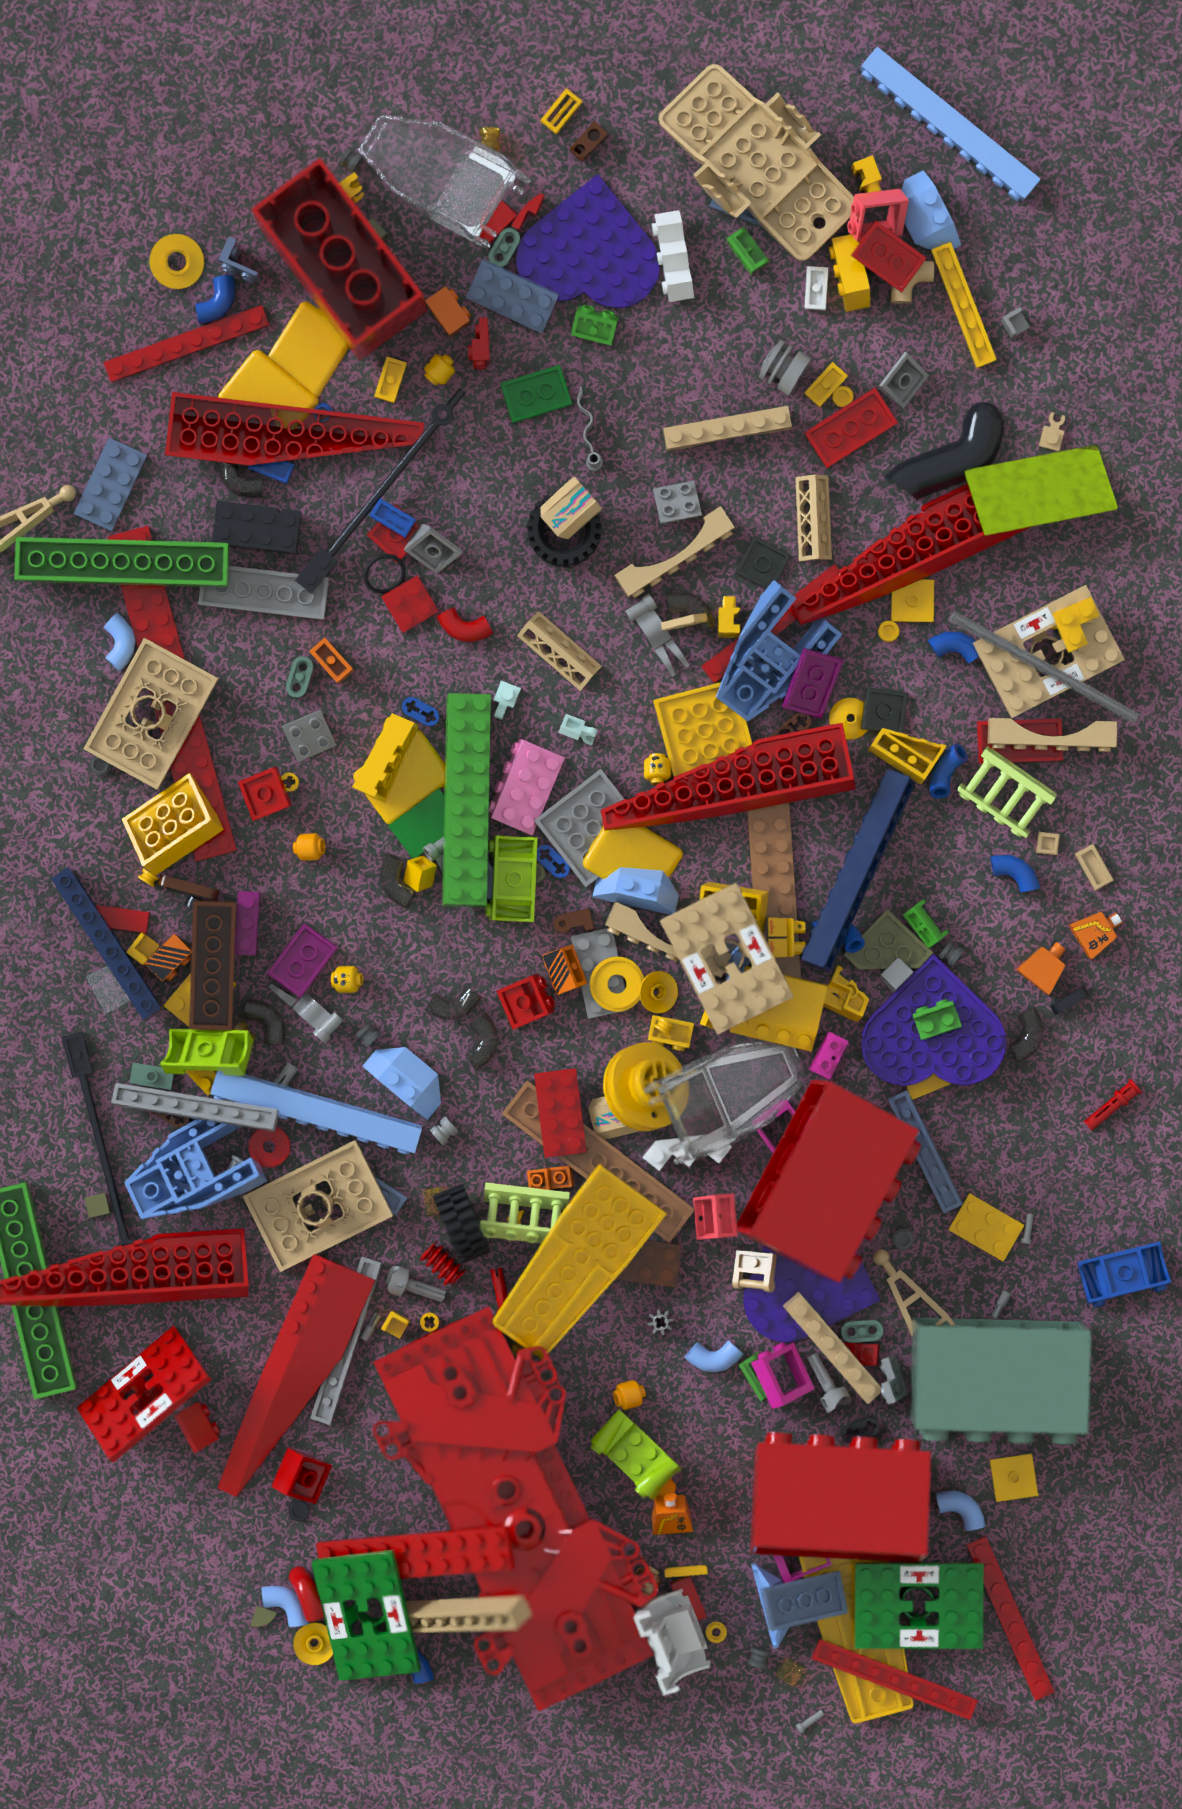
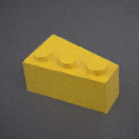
M851 234L832 238V246L828 247L830 258L835 260L836 265H833L835 278H839L838 291L839 295L843 297L846 312L870 307V286L865 266L850 256L859 243Z
M882 728L868 751L921 785L947 745L932 743L922 738L918 739L907 734Z

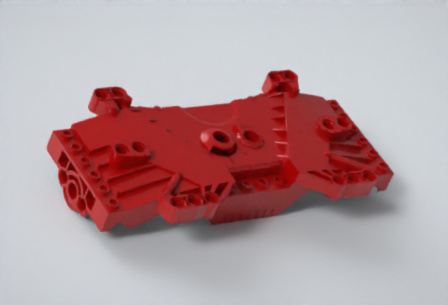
M487 1306L373 1361L401 1421H377L372 1431L382 1454L387 1459L395 1460L405 1457L414 1470L424 1479V1482L431 1485L451 1530L508 1525L515 1568L512 1570L472 1574L481 1590L479 1598L523 1596L528 1603L532 1615L517 1629L485 1630L475 1638L473 1645L484 1669L490 1675L499 1674L510 1658L513 1657L536 1709L542 1711L654 1655L646 1636L641 1637L634 1620L635 1612L631 1603L639 1607L644 1606L656 1596L658 1586L649 1566L639 1554L640 1549L636 1542L594 1519L590 1520L554 1443L558 1442L566 1392L559 1385L556 1370L547 1351L541 1346L519 1349L515 1360L501 1330L493 1324L494 1315L490 1307ZM539 1349L543 1354V1358L535 1362L532 1359V1353L534 1350ZM544 1369H549L552 1372V1377L548 1381H544L541 1378V1372ZM555 1388L561 1391V1397L558 1400H552L550 1397L551 1390ZM379 1425H387V1435L379 1436L377 1434V1427ZM389 1444H395L398 1448L397 1453L393 1456H389L386 1453V1447ZM627 1544H633L635 1548L631 1555H625L624 1547ZM637 1563H641L644 1567L643 1572L639 1575L633 1573V1567ZM645 1583H651L653 1586V1590L649 1594L642 1592V1587ZM487 1639L490 1643L488 1649L480 1650L478 1648L479 1641ZM491 1659H497L499 1662L495 1670H490L487 1667V1663Z

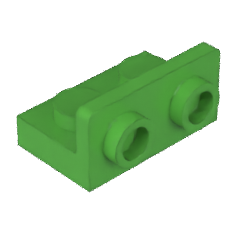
M589 305L578 306L571 335L611 346L619 316L608 310H603V312L594 310L595 308Z
M948 999L937 1002L935 1007L929 1009L928 1006L918 1008L916 1013L912 1014L922 1041L962 1027L953 1001H948Z

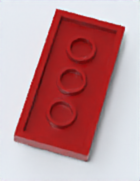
M873 388L804 432V435L827 469L892 428L898 422L877 389Z
M1062 718L1014 720L1019 726L1030 732L1044 736H1062ZM977 721L978 764L984 763V758L981 755L986 747L992 748L993 746L987 745L988 721ZM1005 745V749H994L1012 763L1063 761V751H1057L1056 747L1048 746L1047 750H1035V746H1026L1025 750L1014 749V745Z
M576 1068L534 1073L544 1157L586 1153Z

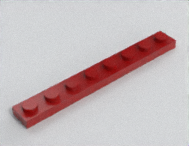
M260 305L103 363L112 383L269 326L263 307Z
M835 564L793 595L796 597V600L770 632L776 636L795 622L797 618L791 607L810 592L822 587V583L827 579L831 580L839 571L838 567ZM739 638L701 666L713 683L724 676Z
M986 1536L966 1544L973 1561L983 1562L984 1564L983 1584L1035 1701L1054 1693V1689Z
M820 1638L812 1655L813 1660L968 1720H971L978 1701L973 1697Z

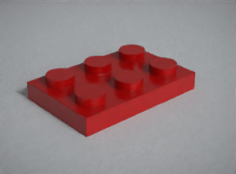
M877 221L873 222L850 255L901 293L926 260L925 256Z

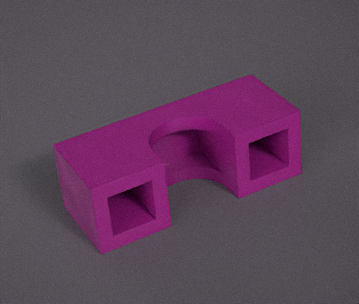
M238 891L235 955L257 956L260 892Z

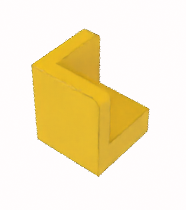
M423 855L408 860L404 883L417 892L432 887L437 865Z
M141 932L126 953L145 966L144 963L155 953L159 944Z
M392 1310L381 1330L387 1331L400 1339L410 1319Z

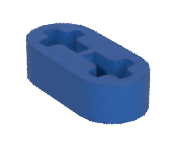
M409 697L403 701L402 710L407 716L428 727L438 723L439 713L435 708L414 697ZM412 701L416 702L415 706L420 709L419 713L414 710L408 712L407 702L410 704ZM422 711L428 714L431 711L434 712L435 721L426 722V717L421 715Z
M541 845L537 848L538 862L557 878H564L568 875L569 865L552 847ZM541 849L544 851L550 850L549 856L553 859L551 862L546 858L540 859L541 853L539 851ZM554 861L559 865L562 863L566 865L564 867L566 871L564 874L561 872L559 874L555 873L556 867L552 864Z

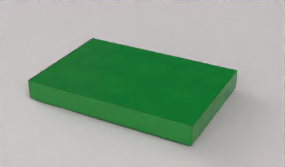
M560 364L500 383L512 424L573 405Z
M439 788L388 826L412 859L424 853V846L429 843L433 844L444 837V795Z

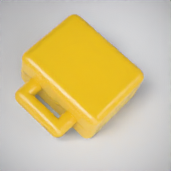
M305 301L297 308L268 354V357L314 395L319 397L349 347L323 312Z
M255 350L249 355L218 395V398L315 409L319 404L316 395L261 350ZM270 409L272 416L275 417L276 410ZM278 410L277 418L282 420L283 428L287 429L291 421L299 420L303 422L309 414ZM274 420L276 426L281 427V424ZM293 423L290 426V430L296 429L300 424Z
M418 729L385 803L366 795L383 820L389 825L438 788L441 790L445 787V763L421 730ZM363 766L354 773L353 778L355 781Z
M602 826L601 831L589 847V851L583 857L582 865L585 869L602 879H606L620 867L661 870L670 877L682 859L683 851L646 827L604 831Z

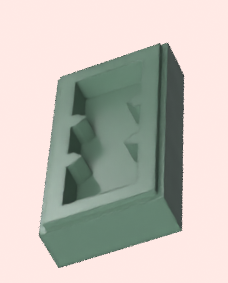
M133 1063L129 1083L172 1090L174 1074H166L162 1067Z

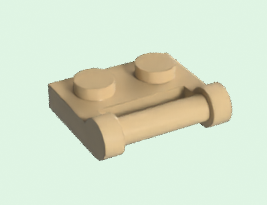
M737 1250L732 1281L733 1288L742 1289L744 1287L773 1292L775 1289L774 1274L777 1254ZM743 1273L764 1275V1281L744 1279Z

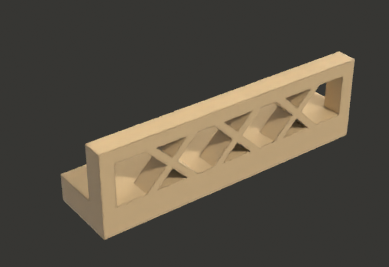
M816 474L796 477L799 561L832 560L829 478L826 475ZM803 481H809L807 493L803 490ZM806 502L810 504V510L807 514L804 512ZM807 523L811 525V531L808 535L805 533ZM808 544L812 546V555L806 556Z
M539 611L517 635L580 691L602 667ZM530 629L535 633L536 639H531L525 634L526 631ZM543 644L550 646L552 653H547L543 649ZM559 658L566 660L568 667H563L559 663ZM574 672L581 673L585 677L584 681L580 682L575 677Z

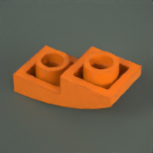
M570 1166L527 1171L529 1188L549 1190L574 1186L573 1171Z

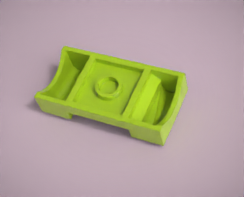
M495 835L492 840L488 841V853H492V857H494L492 899L485 906V915L489 916V920L534 922L538 837Z
M170 1029L168 1052L164 1060L161 1061L160 1066L166 1074H185L186 1070L222 1071L224 1075L244 1076L254 1039L249 1031Z
M619 1409L590 1440L593 1443L591 1448L598 1455L603 1453L608 1456L635 1482L634 1484L637 1486L635 1490L643 1498L648 1496L654 1500L665 1483L682 1469Z

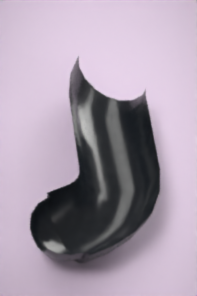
M979 402L972 405L967 412L966 418L963 419L962 435L957 441L909 458L894 466L884 477L904 488L916 501L922 497L967 481L966 471L989 467L1000 450L1004 434V420L1001 419L1000 411L992 403Z

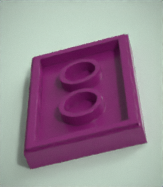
M803 648L782 707L822 719L844 660Z
M303 923L266 975L301 999L338 947Z

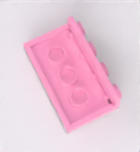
M519 739L518 742L513 743L510 750L512 754L510 761L505 763L502 773H504L503 778L495 786L494 792L496 795L493 801L490 800L488 818L533 836L537 826L534 820L543 812L565 757Z

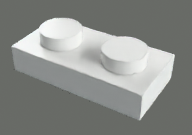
M807 266L804 309L826 310L828 267Z

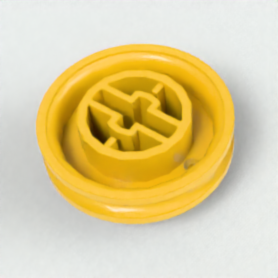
M638 1043L620 1050L609 1061L603 1079L605 1099L613 1115L622 1124L637 1131H653L674 1122L681 1115L686 1105L688 1083L685 1081L663 1093L658 1082L683 1070L682 1065L668 1049L655 1043ZM652 1112L656 1114L655 1118L652 1117Z

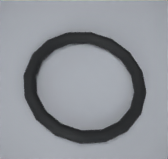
M378 555L366 565L364 582L375 593H388L403 583L406 575L405 565L396 555ZM380 559H394L401 567L402 574L399 581L388 589L382 590L373 587L368 580L370 567Z

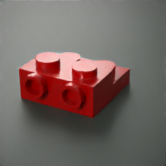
M487 317L479 318V324H475L476 339H472V345H468L469 361H473L474 370L486 369L487 365H490Z
M538 973L496 991L512 1030L554 1013L555 1002L551 996L547 995L545 991L547 983L544 977H540Z

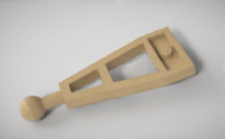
M65 485L60 489L59 494L49 500L43 497L0 516V528L17 520H20L22 523L0 540V553L16 542V537H22L54 512L52 507L62 501L70 502L76 497L75 488L71 485Z
M878 1249L874 1252L873 1261L877 1265L883 1266L890 1276L886 1280L911 1336L913 1334V1322L906 1307L920 1297L942 1317V1319L936 1322V1326L941 1325L946 1320L950 1325H955L949 1315L903 1271L899 1270L896 1272L889 1262V1253L886 1250ZM899 1278L916 1292L904 1301L894 1283Z

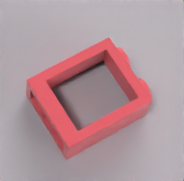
M901 189L855 194L851 204L850 221L847 224L848 232L856 241H861L873 224V222L863 224L866 208L889 205L887 220L878 223L896 236H902L909 199Z
M734 1194L693 1198L697 1240L738 1236Z

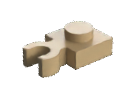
M1052 412L1049 415V423L1051 425L1050 427H1043L1038 447L1059 452L1065 432L1059 430V427L1064 423L1065 416H1061L1060 422H1055L1053 420L1054 413Z

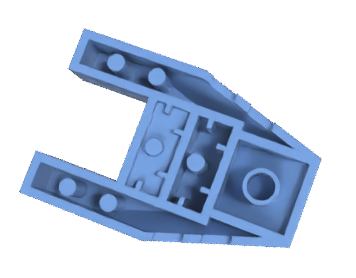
M775 580L771 582L760 596L743 628L716 695L717 699L746 721L751 720L770 707L769 705L778 698L786 696L803 648L827 654L842 636V633L824 618L816 620L793 649L770 632L796 600V597Z
M196 1119L171 1133L160 1148L157 1147L152 1153L153 1155L144 1164L142 1163L124 1182L140 1218L143 1220L208 1207L248 1192L265 1183L267 1179L259 1162L251 1157L215 1177L203 1151V1148L242 1126Z

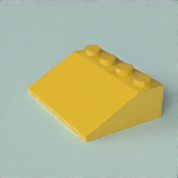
M191 773L122 819L142 866L155 876L224 830L216 812Z
M745 965L744 972L752 967ZM784 975L794 995L793 998L729 1029L731 1033L812 1052L828 985Z

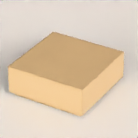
M1038 832L1036 853L1057 855L1060 834Z

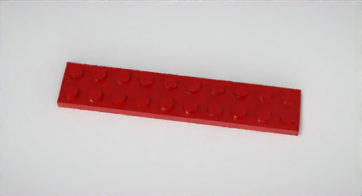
M508 1525L319 1541L316 1543L318 1559L394 1550L400 1579L502 1571L515 1568Z

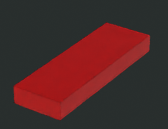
M96 905L111 929L147 933L150 912Z

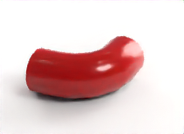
M453 607L436 617L446 633L460 642L473 643L493 635V631L484 616L467 622L459 616L456 608Z
M298 1566L293 1568L289 1573V1581L297 1594L305 1620L309 1622L320 1620L324 1617L318 1589L313 1578L305 1567Z

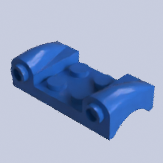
M1161 1242L1077 1263L1087 1304L1093 1305V1308L1106 1305L1105 1301L1110 1298L1146 1289H1154L1155 1293L1167 1290L1166 1286L1171 1284L1163 1257Z

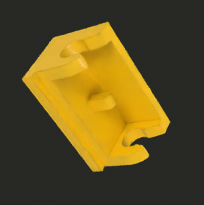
M355 172L339 182L354 203L363 198L364 193H360L362 186H359L360 183Z

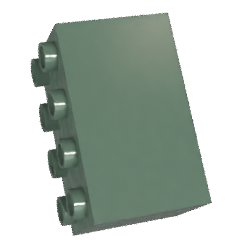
M912 1317L910 1420L915 1429H919V1433L923 1434L922 1439L944 1441L948 1440V1430L962 1431V1435H965V1440L988 1442L991 1441V1431L1004 1432V1435L1008 1436V1441L1032 1443L1034 1442L1035 1432L1047 1433V1437L1051 1438L1052 1443L1076 1444L1077 1434H1088L1091 1330L1083 1322L951 1318L955 1325H950L946 1320L941 1325L936 1326V1322L942 1318Z

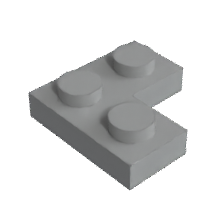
M893 1354L881 1360L882 1373L887 1377V1381L881 1384V1393L887 1404L895 1403L908 1395L896 1356Z

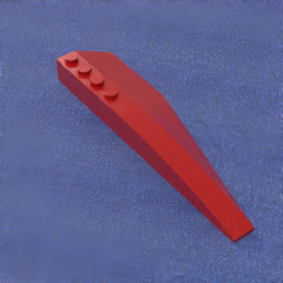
M172 392L165 455L241 465H257L413 445L424 431V422ZM270 409L276 410L275 417L272 416ZM278 410L309 414L303 422L299 420L291 421L287 429L283 428L282 420L277 418ZM328 416H331L328 421L319 422V419L324 420ZM274 420L278 421L281 427L276 426ZM293 423L300 424L296 429L290 430V426Z
M965 484L921 507L923 512L915 516L913 514L905 519V523L898 528H893L889 531L890 534L883 540L879 539L854 558V562L848 567L844 566L835 577L831 580L827 579L822 583V587L810 592L791 608L800 625L842 612L915 583L1031 527L984 535L969 486Z
M843 722L758 739L752 745L738 748L734 753L725 757L724 755L716 758V761L693 768L673 777V780L669 782H662L655 785L656 787L651 790L642 791L631 799H624L601 810L604 831L723 816L856 790ZM808 770L814 771L812 774H805Z
M244 1228L157 1234L146 1240L133 1241L132 1244L126 1246L119 1245L113 1247L109 1251L95 1252L68 1260V1263L55 1264L44 1270L31 1271L27 1275L0 1280V1305L100 1306L248 1297L249 1285Z
M313 1254L256 1386L218 1489L238 1497L258 1467L266 1460L267 1455L275 1448L283 1434L291 1427L311 1397L316 1394L318 1388L328 1378L336 1364L343 1358L376 1281L375 1279L324 1256Z

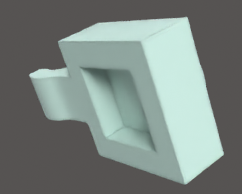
M503 681L500 682L494 701L499 703L494 715L495 718L502 720L507 706L514 708L521 688Z
M566 714L558 733L576 740L581 737L586 744L592 745L598 730L585 726L586 721Z

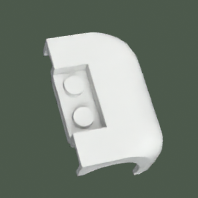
M683 1588L652 1598L644 1606L638 1608L634 1617L641 1637H648L649 1644L654 1652L659 1667L656 1677L663 1695L680 1691L679 1686H675L680 1679L691 1673L710 1668L711 1664L710 1660L706 1661L704 1649H708L690 1599L682 1594Z

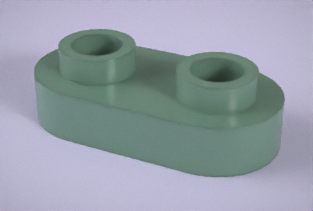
M506 228L500 233L489 253V262L502 268L508 265L520 243V235L515 229ZM512 236L513 242L507 243L506 237ZM498 254L503 256V260L500 262L495 259Z
M300 656L293 661L286 683V690L291 697L300 698L307 692L314 669L313 663L308 657ZM300 664H306L307 669L305 671H300ZM294 684H300L301 689L299 691H294Z
M877 1320L848 1321L841 1327L842 1338L850 1343L877 1341L883 1335V1327ZM869 1327H876V1333L870 1334L868 1332ZM849 1328H854L855 1334L850 1336L848 1335L847 1330Z

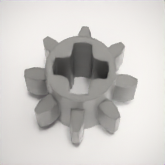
M658 1308L655 1316L649 1314L653 1320L647 1324L648 1326H654L652 1333L661 1330V1334L664 1335V1329L672 1330L668 1323L672 1322L673 1318H667L668 1310L661 1314ZM664 1317L666 1325L657 1327L655 1319Z

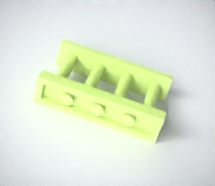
M987 746L981 755L984 758V763L967 786L962 783L957 789L960 792L959 795L967 801L971 799L982 812L991 813L995 816L994 820L999 824H1006L1011 827V831L1018 837L1024 836L1027 838L1030 830L1026 826L1043 803L1052 804L1057 793ZM996 766L1002 770L1000 772L1001 776L986 797L982 798L974 790L989 769ZM1013 778L1019 782V787L1004 808L1000 810L991 803L1007 780ZM1030 790L1036 794V799L1018 823L1008 815L1023 794Z
M485 1183L483 1202L490 1203L487 1221H480L482 1233L487 1238L543 1243L561 1215V1211H564L568 1206L570 1192ZM498 1203L511 1205L508 1223L496 1222ZM519 1206L532 1207L529 1226L517 1224ZM540 1208L553 1210L551 1228L538 1227Z

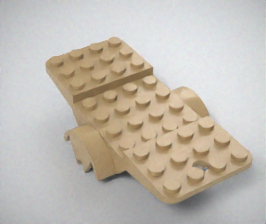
M713 64L706 67L659 114L660 126L698 164L702 165L693 176L705 192L734 218H737L747 209L757 219L758 223L798 261L808 260L850 219L851 204L853 203L854 196L820 162L809 147L821 134L812 129L805 116L801 115L795 106L786 104L778 92L765 104L749 93L721 66ZM816 218H823L826 224L822 229H817L813 225Z

